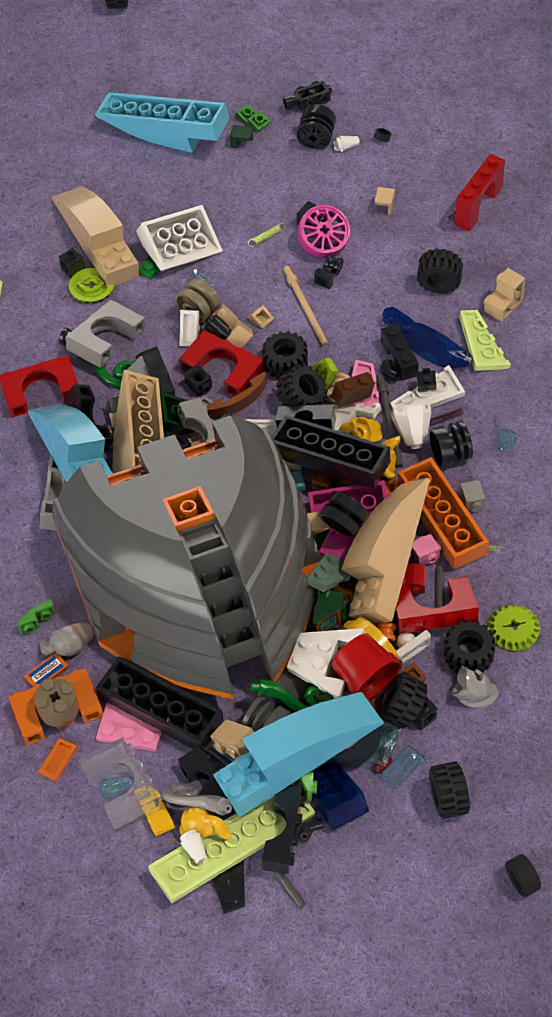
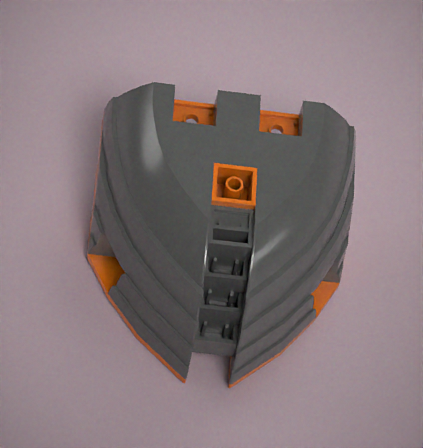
M230 415L212 421L215 439L182 450L174 434L137 447L141 463L137 466L107 476L99 460L79 467L63 487L58 499L54 500L52 515L58 537L68 558L73 578L83 599L88 619L100 647L114 656H119L175 686L234 699L227 667L259 656L270 679L275 682L286 667L299 635L305 633L317 601L318 589L308 585L307 577L320 562L321 557L314 540L311 521L306 513L295 480L283 461L270 433L265 427L260 428L250 421Z

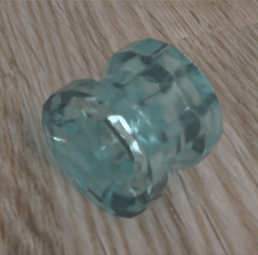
M510 429L500 431L497 441L498 448L504 452L514 450L517 440L516 433Z

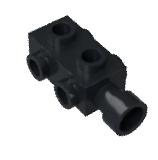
M314 81L307 87L299 86L294 91V96L283 97V104L286 110H290L297 105L302 111L309 105H320L331 101L330 84H325L324 81Z

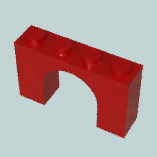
M489 154L457 196L455 226L470 232L478 222L479 207L483 195L485 194L495 199L503 188L505 159Z
M205 330L201 332L179 358L180 369L185 372L197 364L203 368L212 359L227 358L232 360L237 366L224 381L225 392L234 397L250 388L249 381L264 371V359L260 356L247 352L244 348H239L228 340H223Z
M68 355L0 374V384L11 418L28 413L24 393L26 388L35 381H53L58 385L64 400L72 386L78 384Z
M468 577L448 579L450 602L440 608H426L417 604L413 599L409 585L401 586L394 613L399 634L451 627L454 624L458 625L460 621H463V623H467V620H471V623L479 622V606Z

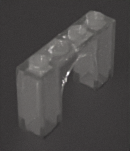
M123 737L78 759L81 770L90 786L115 774H125L134 779L133 786L126 794L103 805L106 816L115 832L161 810L159 801L162 800L158 789L152 788L153 782L149 774L143 773L144 766L140 758L135 759L134 754L136 753L131 743L127 744Z

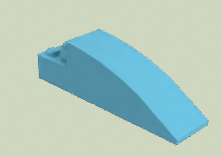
M108 92L95 113L97 118L130 135L151 143L193 153L200 139L217 141L230 119L226 104L221 102Z
M63 404L28 410L30 418L50 454L53 456L66 483L79 467L98 460L106 476L113 474L103 458L105 438L84 413Z
M362 692L324 701L283 717L242 739L249 752L222 768L213 776L239 817H241L384 723Z

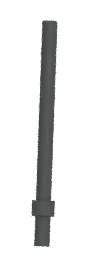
M379 374L376 376L378 383L377 391L379 392V397H381L389 438L391 439L397 437L391 417V407L388 398L389 390L388 386L385 385L384 376ZM398 444V446L394 448L396 454V468L403 467L402 457Z

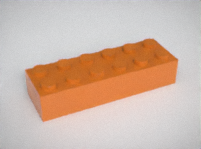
M432 457L398 471V486L424 478L430 479L420 520L433 538L440 542L441 552L453 570L488 555L489 541Z

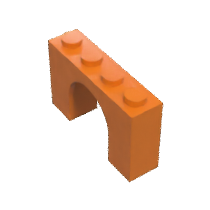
M86 668L74 670L71 674L63 677H55L64 679L73 685L84 724L102 718V708ZM37 684L25 691H18L8 697L26 746L46 739L34 702L35 692L41 684Z

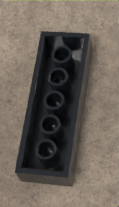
M288 415L284 416L272 435L284 461L372 489L376 488L391 462L389 446Z
M119 656L96 687L99 700L110 703L192 749L200 747L204 752V748L212 740L210 736L224 722L221 709Z

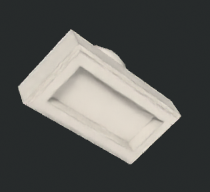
M180 310L179 346L190 347L199 336V311Z
M427 630L417 637L408 632L399 634L396 640L399 649L396 652L403 664L430 645L431 634Z

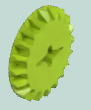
M87 268L77 272L69 282L70 294L78 302L83 301L84 304L86 302L92 304L93 301L99 303V300H105L106 296L110 297V293L113 292L114 284L108 287L104 284L96 268Z
M516 603L514 605L507 604L493 611V614L489 617L488 630L491 629L493 632L492 636H495V644L510 651H520L531 647L537 641L540 634V621H538L536 614L534 615L531 609H526L524 605L521 607L517 606ZM511 623H515L517 626L516 630L511 627Z

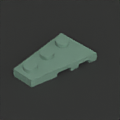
M326 553L307 577L308 585L325 592L336 587L341 581H349L353 576L341 570L344 563L343 560L339 559L336 555Z

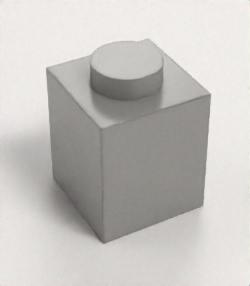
M475 480L461 483L460 496L468 512H478L485 508V495L480 481Z

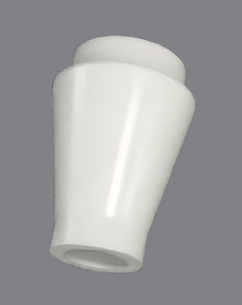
M338 135L333 141L336 151L343 152L358 146L359 138L358 136Z
M195 829L184 833L180 837L182 841L180 844L194 859L196 864L208 858L200 833H197Z

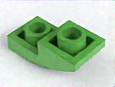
M249 104L236 111L235 116L249 127H253L256 131H260L271 122L261 111L256 112Z
M51 599L32 608L17 622L21 635L35 632L36 629L40 628L38 621L48 620L55 615Z
M309 772L298 779L299 786H302L303 795H306L307 801H311L312 793L316 794L317 781L313 780L314 772Z

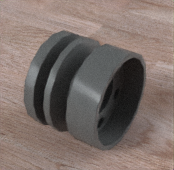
M260 696L248 709L242 725L250 727L256 732L293 713L281 706L275 709L274 702H268L267 698Z

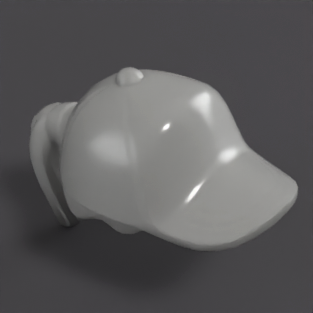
M84 622L65 626L53 632L48 642L44 639L39 642L41 652L44 655L52 653L62 656L75 655L81 652L83 647L91 641L94 636V630L89 624Z

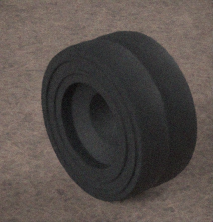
M520 854L505 863L507 874L521 896L527 897L541 889L539 876L525 855Z

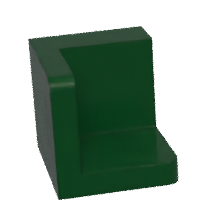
M233 125L230 133V147L237 148L239 140L253 141V127Z

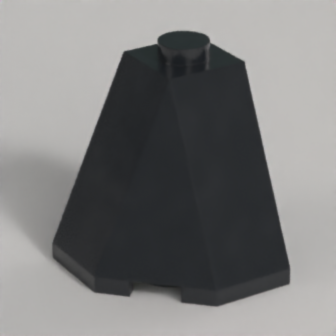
M157 346L140 352L135 357L137 360L132 365L127 364L123 368V371L128 370L159 378L160 392L175 396V388Z

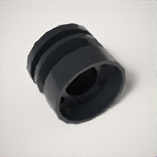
M318 104L306 107L302 113L297 130L299 142L307 148H326L331 142L336 124L334 112L328 107Z
M456 421L455 424L449 423L448 431L444 426L429 430L431 449L440 467L453 464L455 457L459 462L463 461L464 458L467 460L472 459V440L463 421Z

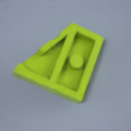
M324 358L319 363L312 365L313 370L316 369L318 374L323 377L322 380L326 383L325 388L328 391L338 373V369L331 358Z

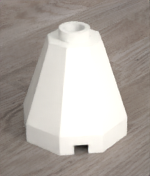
M430 404L405 407L402 410H392V420L405 445L411 446V449L422 448V444H425L427 440L431 417Z

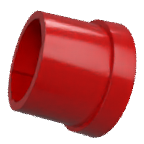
M364 633L349 641L336 654L332 661V668L340 679L344 680L349 695L362 692L369 701L381 693L392 679L398 675L403 663L395 654L386 651L368 633Z

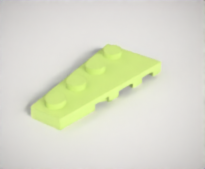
M478 310L460 311L459 318L474 371L510 368L509 360L504 358V352L501 347L498 348L496 345V339L493 334L488 332V326Z

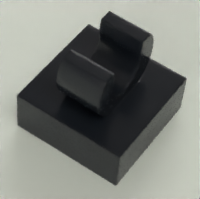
M325 266L323 270L317 268L314 272V283L331 289L333 286V274L331 273L333 268Z
M423 368L422 371H417L418 391L436 390L435 370L430 371V368Z

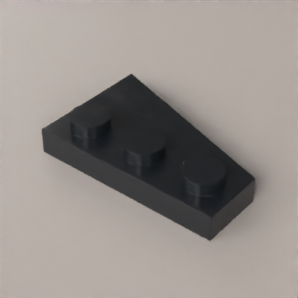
M244 860L212 879L224 914L245 907Z

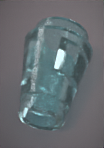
M129 776L103 779V782L99 783V788L104 799H111L132 788Z

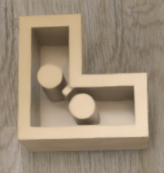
M509 268L497 276L495 291L484 300V312L499 321L506 318L523 301L525 278Z
M226 719L213 732L210 738L214 742V748L219 753L229 754L236 760L249 752L242 739L251 735L254 731L250 727Z

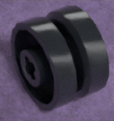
M333 491L328 499L330 506H323L318 516L332 529L344 536L354 538L360 529L357 523L363 524L369 516V512L351 497L341 492Z

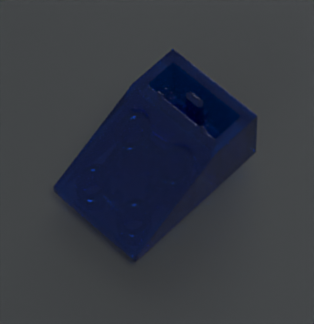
M333 761L314 771L313 780L317 781L316 794L312 793V801L332 831L369 812L364 792L340 764Z

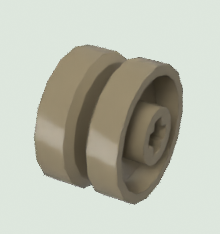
M199 278L191 279L185 288L181 289L174 298L179 311H199V324L204 323L211 313H214L220 306V298L211 285Z

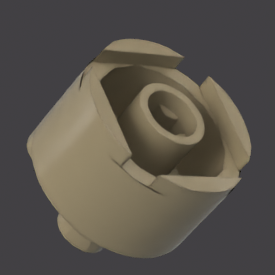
M47 678L42 681V684L35 692L34 702L38 714L47 725L60 727L68 721L71 722L77 716L79 711L78 699L73 685L68 681L60 678Z

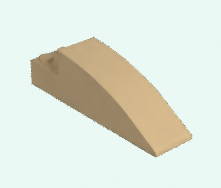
M81 186L52 196L56 207L107 287L112 284L116 286L139 277L138 262L124 241L122 223L97 194Z
M128 370L123 371L114 431L113 473L141 464L137 447L164 438L159 378Z
M429 478L401 484L372 511L357 533L341 569L358 579L348 615L356 620L361 616L372 624L392 622L427 493Z

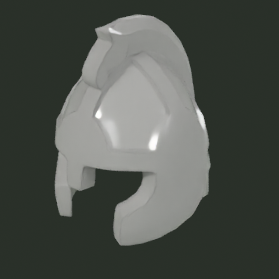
M461 666L457 674L458 684L453 687L451 693L452 696L458 698L459 702L468 707L483 708L491 705L497 699L500 691H497L496 685L490 683L488 677L478 669L472 671L465 666Z

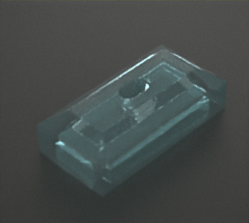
M408 745L382 772V777L396 789H399L425 761V757Z

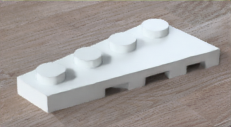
M448 365L444 368V371L435 374L436 390L418 391L417 386L413 391H408L392 401L390 407L391 410H402L405 407L430 404L431 408L464 397L465 391Z

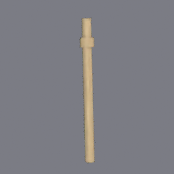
M285 266L283 270L287 276L286 280L289 286H292L321 346H327L328 342L298 284L297 276L293 274L290 266Z

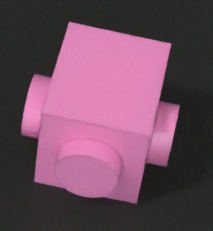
M431 534L420 536L413 541L411 553L417 564H433L440 558V550L442 548L440 542L434 539Z

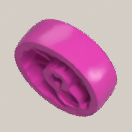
M318 205L309 209L302 216L298 225V240L302 248L313 257L327 258L329 254L336 256L348 243L350 225L346 216L339 209L329 205ZM318 217L325 218L326 222L318 221ZM308 221V222H310L313 226L305 225V223ZM334 221L338 222L336 225H331ZM340 227H341V229H342L343 231H337V230H334V229H337V228H340ZM304 230L314 231V232L305 235ZM334 235L342 236L343 241L339 240ZM316 237L313 243H310L307 240L309 238ZM331 240H333L335 243H337L338 246H337V247H333V244H332ZM317 241L321 242L320 249L314 246ZM324 242H327L329 249H324Z

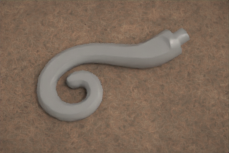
M171 785L164 788L161 792L162 799L169 803L203 808L219 815H225L232 810L228 799L215 795H200L199 789L195 786Z

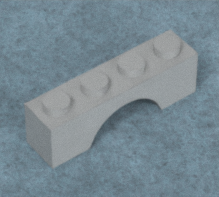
M197 398L180 402L177 415L183 428L197 431L203 436L205 442L215 439L212 426L213 420L209 418L207 407L202 403L201 399Z
M50 455L39 529L56 531L52 506L54 500L58 499L66 481L52 455Z

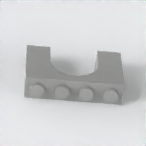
M110 300L94 314H91L87 320L80 323L72 332L67 334L66 350L101 368L112 359V345L96 337L94 334L103 330H114L134 340L145 330V317Z

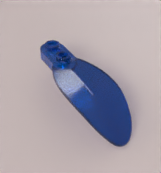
M395 307L384 309L382 314L383 322L388 326L398 324L410 348L425 360L444 368L449 365L451 369L463 368L472 363V356L442 333L427 325L414 322L409 316Z

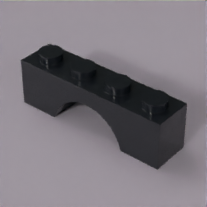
M74 384L64 400L67 406L76 408L84 413L98 428L105 438V453L114 441L108 426L96 425L94 422L93 406L95 397L90 386Z
M289 785L274 795V812L284 818L286 827L279 836L265 841L262 856V867L265 871L289 874L290 866H294L295 853H293V848L298 846L299 833L296 832L297 827H301L303 814H300L301 807L305 808L306 795H303L302 786Z

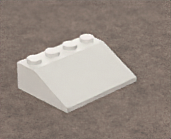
M203 205L143 222L136 230L143 248L161 271L223 252Z

